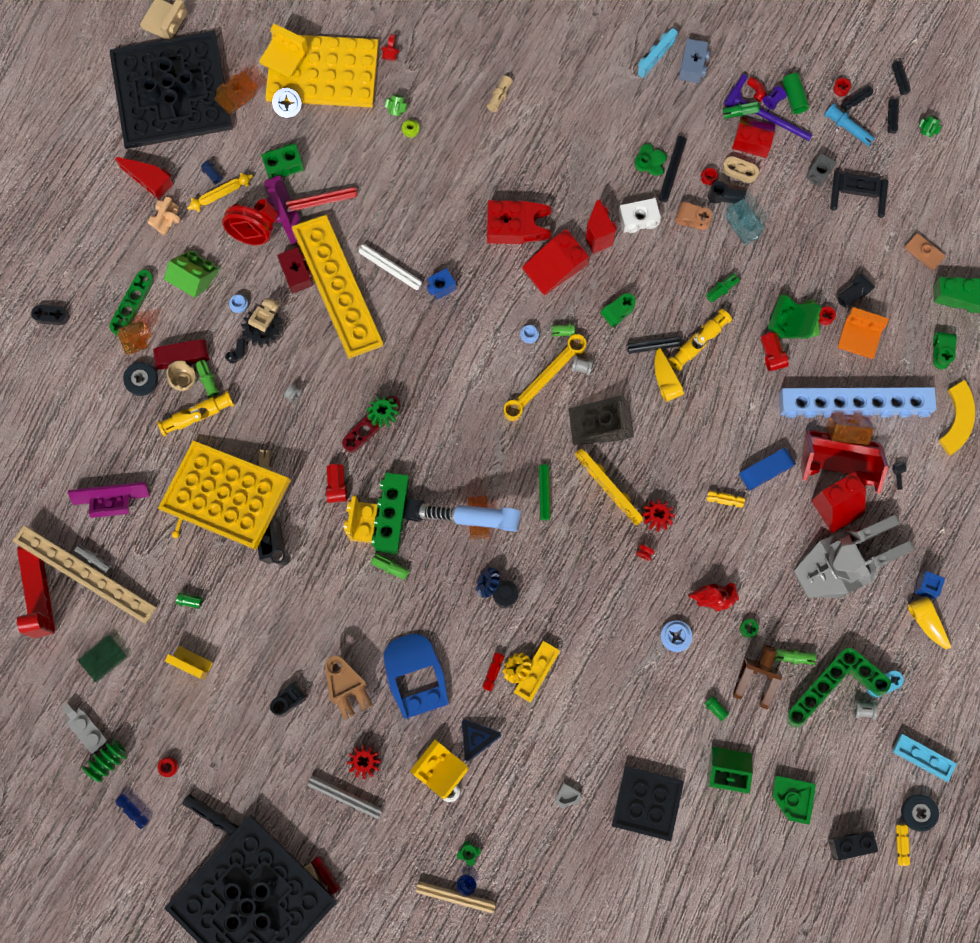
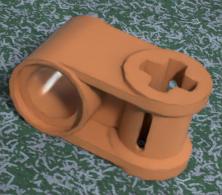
M681 202L675 222L683 226L706 230L711 224L712 212L708 208L696 206L689 202Z

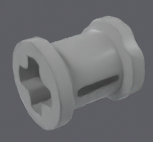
M575 355L571 372L579 371L589 376L593 360L581 359Z
M855 700L853 706L854 718L869 717L871 720H876L878 713L876 702L870 704L860 703L859 700Z

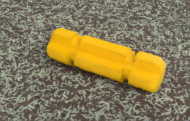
M709 490L707 493V501L710 502L717 501V503L730 506L734 504L735 507L740 508L745 503V498L742 496L735 497L732 494L717 493V491Z
M896 825V833L898 834V837H896L897 853H899L897 862L900 866L910 865V857H908V854H910L909 837H907V834H909L908 826Z

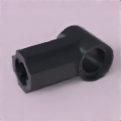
M716 181L712 184L707 198L714 204L727 202L743 205L746 197V188L729 186L722 181Z
M861 273L847 288L836 296L838 303L847 309L859 298L869 294L875 288V285L864 273Z

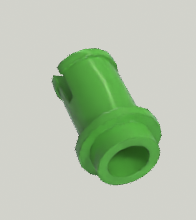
M574 324L552 325V337L569 336L570 338L575 334Z

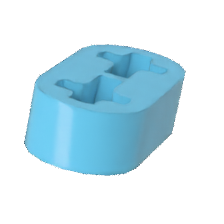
M890 671L885 673L889 679H891L890 675L898 678L896 681L897 685L891 683L887 693L902 686L904 678L900 672ZM875 682V685H883V687L880 688V690L885 689V684L883 682ZM866 688L867 693H868L871 697H875V698H876V697H880V696H876L875 694H873L870 690H868V689Z

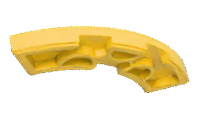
M965 380L948 390L953 402L955 418L947 434L939 440L948 456L954 454L967 441L975 421L974 399Z

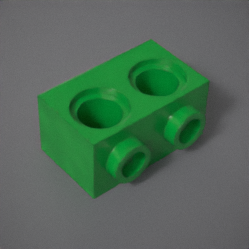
M287 144L280 149L268 150L261 154L269 179L276 176L283 178L304 171L296 144ZM272 162H277L276 165H270Z

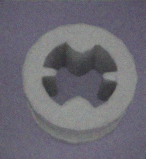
M296 384L290 385L284 393V397L286 399L289 398L291 403L296 401L302 392L301 388H296Z

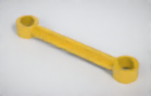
M572 335L568 339L566 349L516 400H510L504 405V416L507 420L517 421L520 419L523 408L574 355H581L585 351L586 339L582 335ZM580 340L582 349H572V341ZM508 406H518V415H508Z

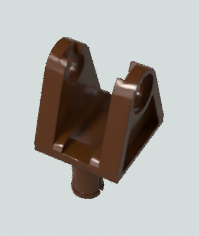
M763 644L758 660L744 658L733 691V698L742 699L752 674L759 672L767 677L759 705L766 710L769 708L782 679L779 669L772 667L777 654L774 647Z

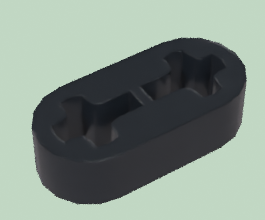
M37 305L31 311L32 318L40 324L64 325L69 319L67 311L59 306ZM41 311H43L46 315H41V317L39 318L37 314H40ZM60 312H61L62 315H63V317L61 316V317H59V319H57L55 316H53V315H59Z

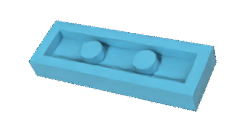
M672 28L668 33L665 32L662 35L658 45H653L649 55L646 58L643 57L638 64L639 76L644 78L676 42L678 31Z
M903 734L899 735L892 750V753L945 782H949L957 763Z

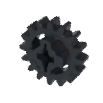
M249 311V318H243L246 323L241 324L242 328L245 329L242 333L246 336L247 342L252 341L251 343L254 347L258 343L260 348L263 347V344L270 347L271 341L277 343L275 338H281V334L278 331H283L281 318H278V313L274 315V328L269 325L266 332H263L248 324L253 314ZM250 327L254 329L253 335L250 332Z

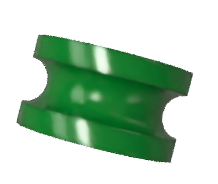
M747 619L740 625V633L746 638L755 636L759 631V625L753 619ZM748 623L751 624V628H754V631L747 633L748 630L745 628V626L749 625Z

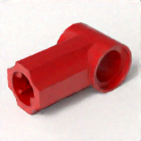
M771 332L761 336L760 340L766 355L765 364L768 371L787 368L789 366L788 356L785 351H782L777 333Z
M330 464L327 466V503L347 502L343 464Z

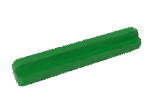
M547 464L539 465L540 520L548 521L551 518L549 465Z

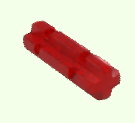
M494 653L493 662H491L486 675L487 679L484 680L482 686L484 690H493L494 681L497 679L501 668L500 663L502 664L504 655Z

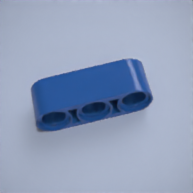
M783 448L739 473V476L748 491L790 469L796 463L787 448Z

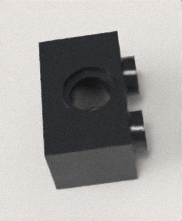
M863 831L828 839L833 860H843L879 852L873 831Z

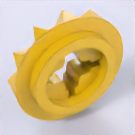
M514 653V656L508 657L509 661L504 663L505 669L502 672L505 675L504 678L510 683H520L530 674L532 662L524 653ZM516 664H519V666L516 668V671L513 670V668L516 667Z

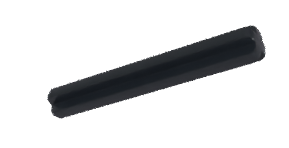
M677 137L658 198L661 202H668L687 141L686 137Z

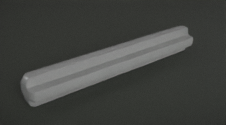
M311 776L308 781L309 787L378 819L382 814V808L315 776Z

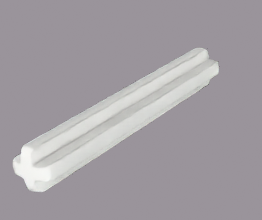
M362 244L359 248L361 255L415 290H419L422 286L420 279L366 244Z

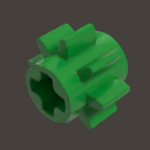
M928 115L927 118L923 117L918 125L921 128L920 133L928 137H933L934 134L938 135L943 126L939 124L941 119L933 115Z

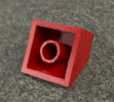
M744 116L740 117L732 149L767 158L776 125Z

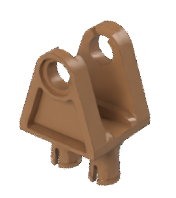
M331 656L327 659L325 669L329 699L332 703L338 705L343 719L349 718L346 710L351 717L355 715L348 700L352 695L356 696L362 711L367 709L364 701H366L369 708L374 704L366 691L368 688L367 683L341 657ZM341 663V669L333 672L334 665Z

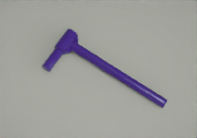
M742 74L735 87L731 89L724 101L726 107L739 105L738 103L740 105L750 103L741 98L740 90L748 78L746 75ZM759 108L758 113H755L807 141H810L812 134Z

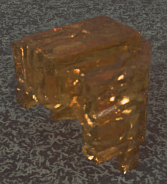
M143 321L139 322V324L134 322L131 325L124 326L117 333L123 350L127 355L135 354L148 348L146 340L151 338Z

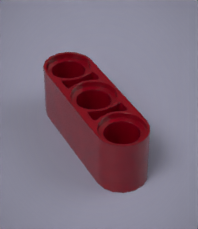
M202 339L159 346L153 349L155 368L161 370L168 369V366L174 361H185L187 365H193L200 360H205L206 362L210 360L207 341Z

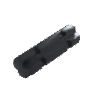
M895 61L892 64V69L895 72L894 76L897 85L900 87V94L907 95L911 89L909 84H907L908 79L905 70L902 69L903 64L901 61Z
M871 86L864 87L863 90L849 97L850 99L843 101L841 107L844 111H849L852 107L864 101L865 98L870 97L874 90Z
M890 99L888 102L889 126H887V132L892 134L898 131V99Z

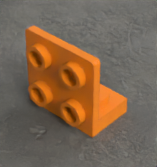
M852 307L846 316L837 348L873 359L881 333L887 326L889 318Z

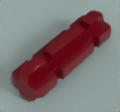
M318 856L311 861V864L315 869L317 868V873L325 886H328V891L334 895L340 891L341 887L337 882L335 883V878L327 865L323 864L325 862L322 857Z

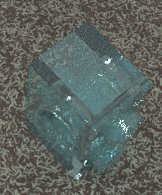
M744 199L728 207L725 218L744 246L761 236L764 227Z

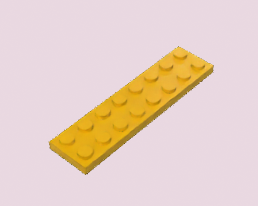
M327 215L292 226L293 234L305 257L307 266L312 273L313 280L348 359L383 347L381 337Z

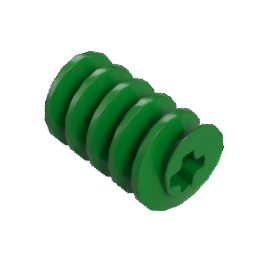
M112 738L113 745L108 742L106 743L107 751L102 748L100 749L101 756L93 755L96 760L95 762L88 760L89 767L81 766L87 776L94 781L102 782L104 780L103 776L107 777L110 774L109 770L114 771L116 769L115 764L120 765L122 763L121 758L124 760L128 758L124 747L114 738Z

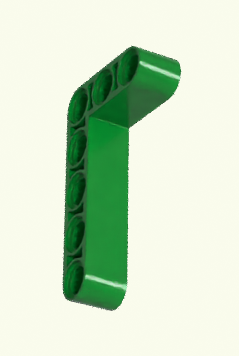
M846 648L790 709L787 721L792 727H801L848 674L876 696H883L888 692L891 687L890 679L856 650ZM843 656H852L854 662L847 663ZM837 669L841 676L838 678L833 677L831 670ZM859 669H867L869 676L861 675ZM875 682H883L885 684V689H878L875 685ZM825 684L828 687V691L821 692L818 689V685ZM805 699H813L815 701V706H807L805 704ZM799 713L802 716V720L799 722L794 721L791 715Z

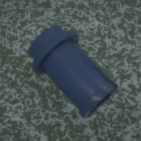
M209 160L205 161L201 165L202 172L207 174L213 184L220 183L223 177L214 167L215 164Z

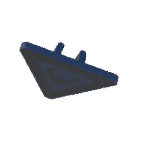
M463 720L462 732L465 761H471L502 736L501 733L468 720Z

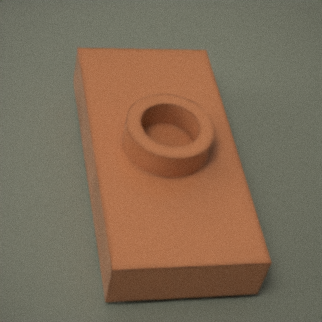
M918 233L904 247V249L932 271L946 257V255Z

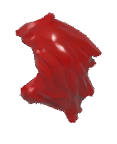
M729 583L725 587L709 584L688 594L689 598L697 601L696 604L698 606L710 607L716 612L723 609L726 610L733 606L736 601H739L738 591L734 583Z

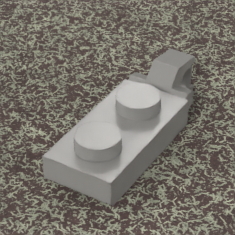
M69 703L62 708L68 716L65 719L68 723L67 725L92 755L109 742L108 738L81 708L76 710Z

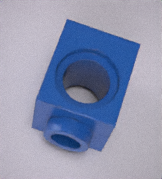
M447 268L427 278L428 285L426 288L431 296L434 295L437 300L456 290V282ZM439 282L445 284L443 287L436 286V284Z
M925 571L919 575L914 593L924 597L927 596L933 600L940 596L945 578Z

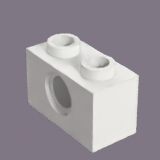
M656 198L619 206L618 215L623 233H635L644 228L653 229L660 223L661 216ZM641 215L644 219H638L636 216Z

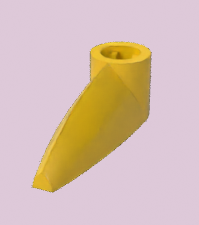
M661 348L658 349L655 354V375L660 393L664 401L668 402L684 395V392Z
M925 596L908 604L911 616L917 621L927 636L944 649L951 648L931 600Z

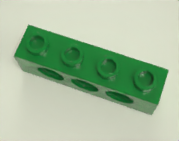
M385 473V478H381L380 489L383 492L382 497H378L377 508H380L379 516H375L374 527H377L376 534L372 535L371 546H374L375 552L399 554L403 516L409 486L408 475ZM396 491L398 495L396 498L391 499L388 497V493ZM392 509L395 511V515L393 517H386L385 512ZM385 528L392 529V534L390 536H383L382 531Z

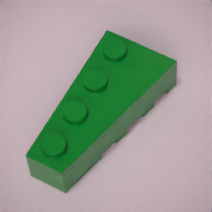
M939 277L933 285L934 303L956 309L962 308L970 313H980V279Z

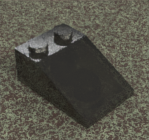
M621 395L569 408L573 445L614 442L634 437L630 403Z

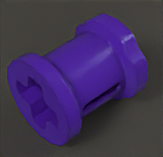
M775 86L769 95L763 97V103L767 108L774 110L777 104L787 97V94L782 87Z

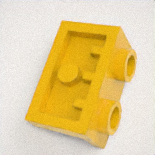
M181 646L176 648L173 656L168 654L165 662L202 680L206 679L213 665V662Z

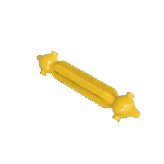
M241 172L239 179H232L201 195L199 199L192 197L187 209L199 212L201 211V205H208L239 189L241 185L248 187V183L253 175H246Z

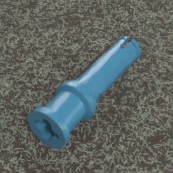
M835 103L831 105L824 115L825 118L829 117L833 120L837 127L842 126L867 145V147L870 146V141H874L876 138L851 120L847 112L844 113L838 109Z

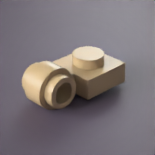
M265 298L261 307L257 306L248 324L266 332L280 305L271 298Z

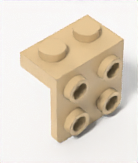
M154 0L140 23L141 28L164 39L173 38L187 15L184 2L176 0L172 5L163 0Z

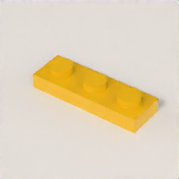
M543 641L531 661L532 668L530 674L518 684L514 694L531 703L560 650Z

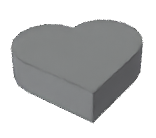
M563 782L555 801L559 807L566 808L570 804H578L582 797L580 791Z

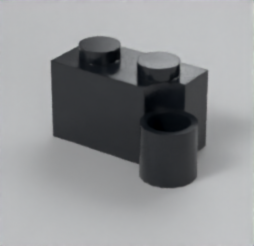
M272 518L258 546L259 560L267 564L276 563L280 566H286L290 562L291 556L285 551L281 523Z

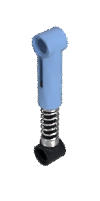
M407 499L403 518L414 522H422L423 519L447 520L460 525L499 528L517 532L521 511L513 508L495 509L464 505L452 506L451 508L447 506L445 508V506L440 507V505L437 507L435 505L431 506L421 500Z

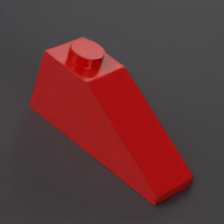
M121 157L115 158L119 168L158 200L173 186L170 179L172 176L165 169L161 170L155 165Z

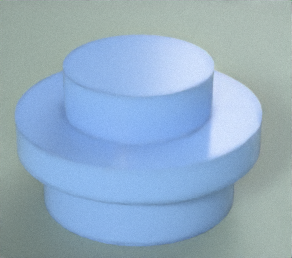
M234 295L229 301V306L233 312L242 313L247 309L248 301L243 295Z
M526 325L521 329L520 337L525 343H534L539 337V331L533 325Z

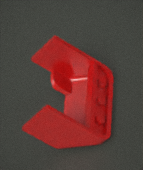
M816 430L806 431L800 467L803 480L807 481L808 475H815L820 472V469L846 474L855 472L863 485H874L876 494L881 493L889 466L880 443Z

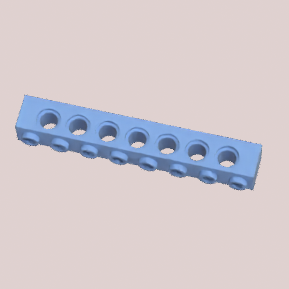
M782 388L779 393L780 415H786V418H795L797 415H805L806 418H813L816 415H824L825 418H832L835 415H842L844 418L854 417V415H861L864 418L872 417L873 415H880L884 418L891 417L892 415H899V417H910L911 415L929 417L936 410L935 388ZM815 400L821 401L823 407L817 406ZM834 400L840 401L842 407L836 406ZM853 400L859 401L861 407L856 406ZM872 400L878 401L880 407L875 406ZM891 400L897 401L898 407L894 406ZM910 400L916 401L917 406H913ZM796 401H802L804 403V407L798 406Z

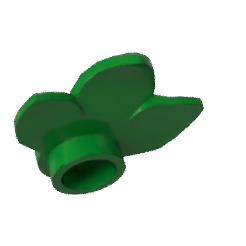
M644 144L639 149V155L634 160V166L640 172L648 171L654 176L662 175L664 170L661 165L666 161L667 155L663 151L654 150L652 144Z

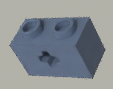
M687 39L679 74L680 80L700 83L701 76L705 77L707 66H704V62L708 61L710 50H707L708 42Z

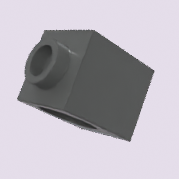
M821 153L806 178L811 183L822 187L837 162Z

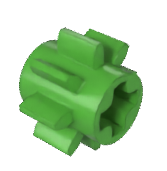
M392 94L391 98L386 99L385 108H388V113L401 116L402 112L407 111L408 103L404 102L405 97Z

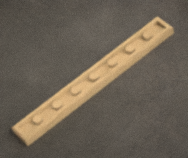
M25 525L12 540L18 546L145 625L157 610L156 606Z

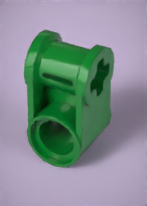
M625 293L604 307L600 314L611 327H615L633 312L636 299L632 294ZM625 302V303L627 304V303L629 302V303H630V306H629V305H625V306H624L623 303Z
M935 332L933 337V364L937 369H946L955 360L956 334Z

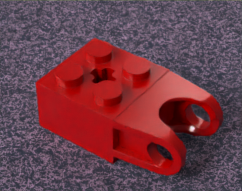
M488 200L487 243L524 244L526 242L544 241L551 238V231L537 226L534 221L550 215L552 208L545 204L527 201Z

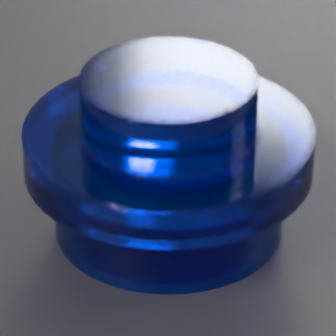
M462 875L457 879V889L462 895L470 896L474 893L476 881L472 876Z

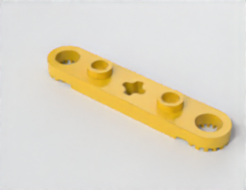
M580 448L575 453L577 460H580L579 462L587 468L586 470L623 513L625 512L627 517H630L631 522L636 526L639 525L643 518L630 503L631 499L625 492L621 493L606 476V471L602 465L596 464Z

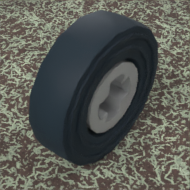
M137 362L125 370L123 381L129 392L137 396H144L154 391L158 383V376L151 365ZM141 375H143L145 380L143 382L140 381L141 383H139L137 377H141Z
M918 794L912 795L904 801L901 808V816L909 828L922 832L928 831L936 825L939 818V810L931 798ZM917 808L924 810L922 812L923 818L916 816L918 813Z

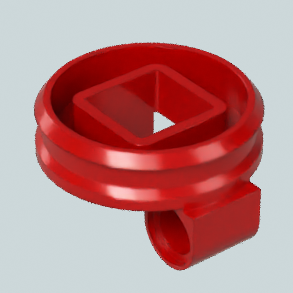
M266 199L259 200L254 205V208L234 204L226 209L222 225L225 231L237 241L248 245H262L270 240V235L273 232L272 223L276 222L278 211Z

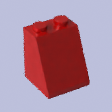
M854 472L822 490L812 500L831 533L865 515L866 488Z

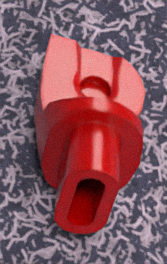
M390 34L388 46L381 47V51H383L382 59L396 61V56L400 53L398 49H395L397 35Z

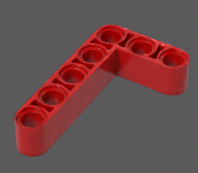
M18 546L17 553L27 608L26 615L17 616L18 630L21 634L34 639L55 634L44 561Z

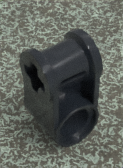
M294 681L272 700L270 710L277 717H284L294 708L301 705L309 696L304 694L298 687V682ZM283 702L285 709L282 712H276V704Z

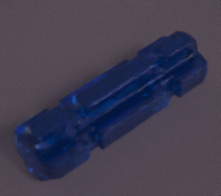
M125 794L120 795L115 803L119 808H123L122 811L133 822H136L135 824L139 829L144 828L149 822L145 815L142 816V812L131 801L128 802L129 799Z

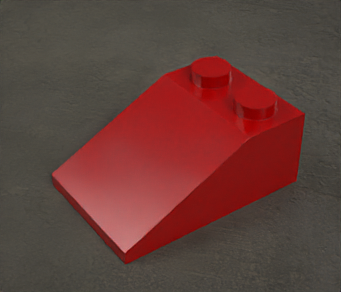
M566 229L551 239L522 266V269L543 296H545L586 267L589 256Z

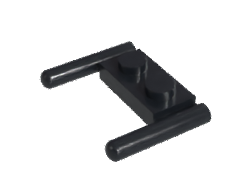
M835 172L830 209L832 211L837 210L839 191H841L840 193L865 197H879L877 216L883 218L886 210L889 181L887 179L880 180V178Z

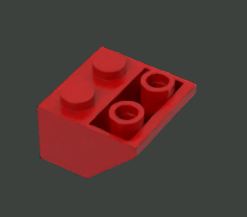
M600 199L595 202L585 235V240L593 254L613 246L617 230L615 222L613 220L610 221L608 217L609 212L606 205H602Z

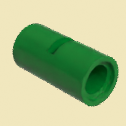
M792 73L785 76L782 82L792 114H801L807 111L810 106L800 74Z

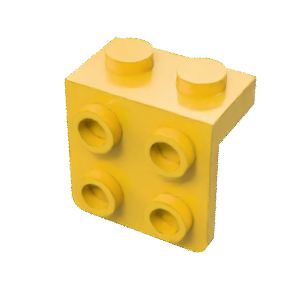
M434 739L409 772L442 799H446L467 773L469 767Z

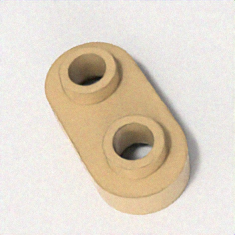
M728 157L723 164V172L726 175L746 183L754 182L759 174V169L755 164L737 157Z

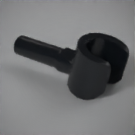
M904 462L895 464L892 467L893 473L897 478V490H902L901 473L907 471Z

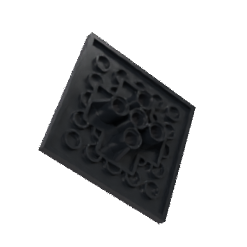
M215 31L109 50L123 142L126 149L233 130Z
M249 815L164 909L198 943H301L339 901L252 815ZM260 885L267 888L266 896L260 894ZM232 886L238 889L237 897H234L230 892ZM246 901H250L252 903V911L246 910ZM260 916L267 918V926L260 924ZM231 917L238 919V927L232 926Z

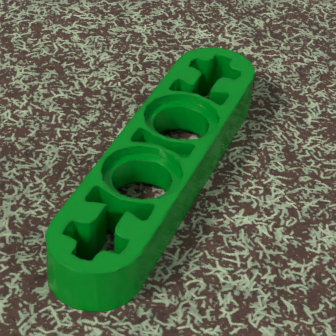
M141 270L136 274L109 324V328L115 336L120 337L128 332L153 286L154 278L148 270ZM147 276L149 280L142 282L141 278H146ZM140 291L141 296L138 299H132L131 295L133 292ZM131 307L132 313L124 315V308ZM121 324L123 328L117 330L115 326Z

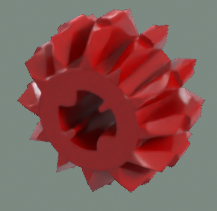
M657 499L656 504L651 500L649 506H644L643 509L646 512L642 513V517L647 519L643 523H650L649 530H652L655 526L656 532H659L661 527L665 531L668 529L667 525L671 526L673 524L671 519L675 517V514L669 513L673 510V507L667 508V501L662 505L660 499ZM656 512H657V514H660V513H661V514H662V517H661V518H659V517H656V518H655L654 515H655Z
M363 744L361 746L362 752H360L358 747H354V751L357 754H348L349 757L354 758L353 761H347L348 765H354L349 769V772L357 770L355 773L356 778L362 772V778L365 780L367 779V772L371 777H374L372 769L380 770L379 767L374 766L375 763H381V759H374L379 755L378 751L371 754L374 747L370 746L366 752V745ZM361 757L369 759L367 767L359 765V762H362L360 761Z

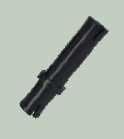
M190 793L182 802L183 806L213 824L215 829L219 828L229 836L239 827V825L227 819L225 814L216 812Z

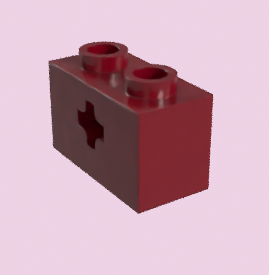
M298 247L277 255L292 294L312 287V273L310 269H306L304 265L306 263L303 253L299 252Z

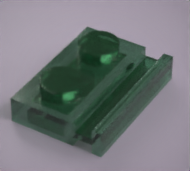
M108 635L78 659V662L92 677L93 681L97 683L126 660L128 656L114 638Z

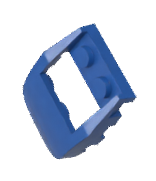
M409 634L389 643L383 656L386 680L404 720L450 705L447 697L443 666L429 639L420 634ZM433 666L439 687L401 699L395 678Z

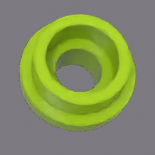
M407 120L402 124V133L409 138L415 137L420 131L419 124L415 120Z

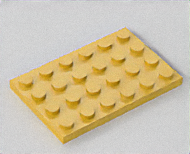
M299 35L306 39L308 51L292 77L288 78L268 68L266 101L272 102L273 96L278 90L290 88L300 95L301 102L304 104L373 107L379 42L378 39ZM287 97L286 100L282 101L287 103H294L292 101H289Z
M192 441L158 509L257 550L291 480L278 473Z

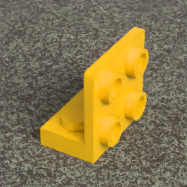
M273 24L270 29L273 39L259 62L261 65L291 78L308 51L306 39Z
M352 495V499L347 502L349 517L344 521V531H346L345 533L350 541L371 543L372 535L375 532L374 522L378 512L377 504L359 502L357 497Z

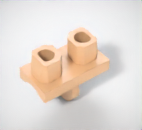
M165 197L164 201H157L155 207L158 214L157 216H150L148 224L162 235L167 234L173 222H180V218L177 216L179 206L172 202L170 197Z

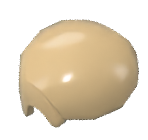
M174 361L168 366L166 371L167 381L172 388L178 391H187L194 386L196 374L193 367L187 365L185 361Z

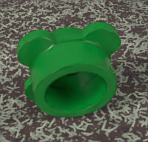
M465 841L463 848L457 853V858L459 860L463 859L467 862V865L472 866L475 864V858L481 854V850L479 847L472 846L470 841Z

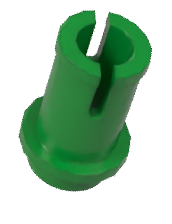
M183 591L178 593L176 604H179V607L184 605L200 609L202 597L189 595Z
M712 695L705 701V708H709L721 722L729 715V712L717 701L718 698Z

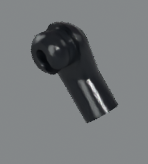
M237 339L236 350L226 353V361L234 364L245 356V339Z

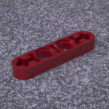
M388 396L387 401L393 398L394 402H396L395 404H398L397 411L399 412L401 409V403L399 398L396 396ZM383 409L380 410L381 414L386 413ZM366 416L343 438L342 445L345 451L349 453L358 451L381 429L379 428V422L376 425H372V420H369ZM368 426L370 433L368 435L360 434L361 427ZM355 433H357L358 437L362 439L361 441H359V439H356V436L354 435ZM348 440H350V441L355 440V442H354L355 446H354V447H352V446L347 447V446H348L347 441H348Z

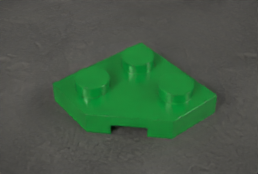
M774 776L771 796L787 820L810 825L816 784Z

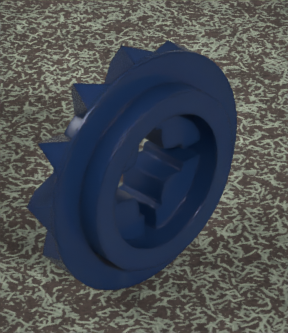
M492 567L483 570L482 575H479V580L476 581L478 585L475 590L478 591L479 596L487 598L496 591L500 582L499 571Z

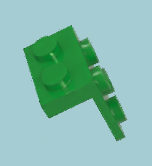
M780 295L768 328L773 333H777L779 338L808 339L812 335L822 307L819 304H796L787 295Z

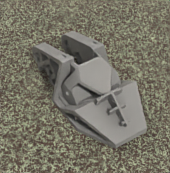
M893 515L861 531L843 530L811 546L793 571L806 597L841 598L875 581L879 567L915 550L910 540L885 553L872 557L866 562L857 548L858 545L901 524L897 515Z

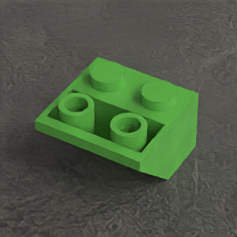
M188 250L169 261L164 280L195 298L205 292L220 268L214 265L212 261L199 256L197 252Z

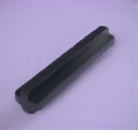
M672 336L627 343L626 349L628 354L658 350L660 348L680 347L682 340L681 336Z

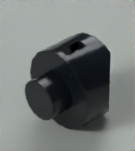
M503 580L499 582L498 588L492 596L494 602L500 608H510L517 602L519 592L513 582Z

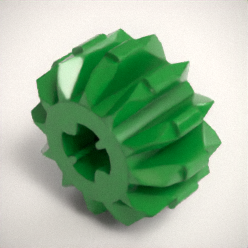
M385 395L382 400L376 396V403L374 401L369 402L371 407H367V412L370 413L367 417L369 420H372V425H376L379 422V428H382L383 423L390 427L389 421L396 422L395 417L399 416V412L397 411L398 404H393V398L387 401V396ZM384 409L386 413L382 415L380 410Z

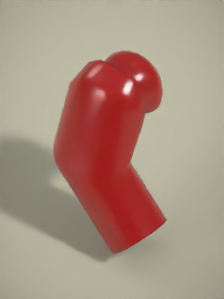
M751 77L747 85L756 91L754 99L761 102L763 97L766 96L765 87L761 82Z

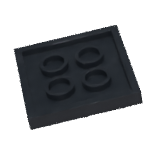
M624 766L611 826L671 842L684 781Z

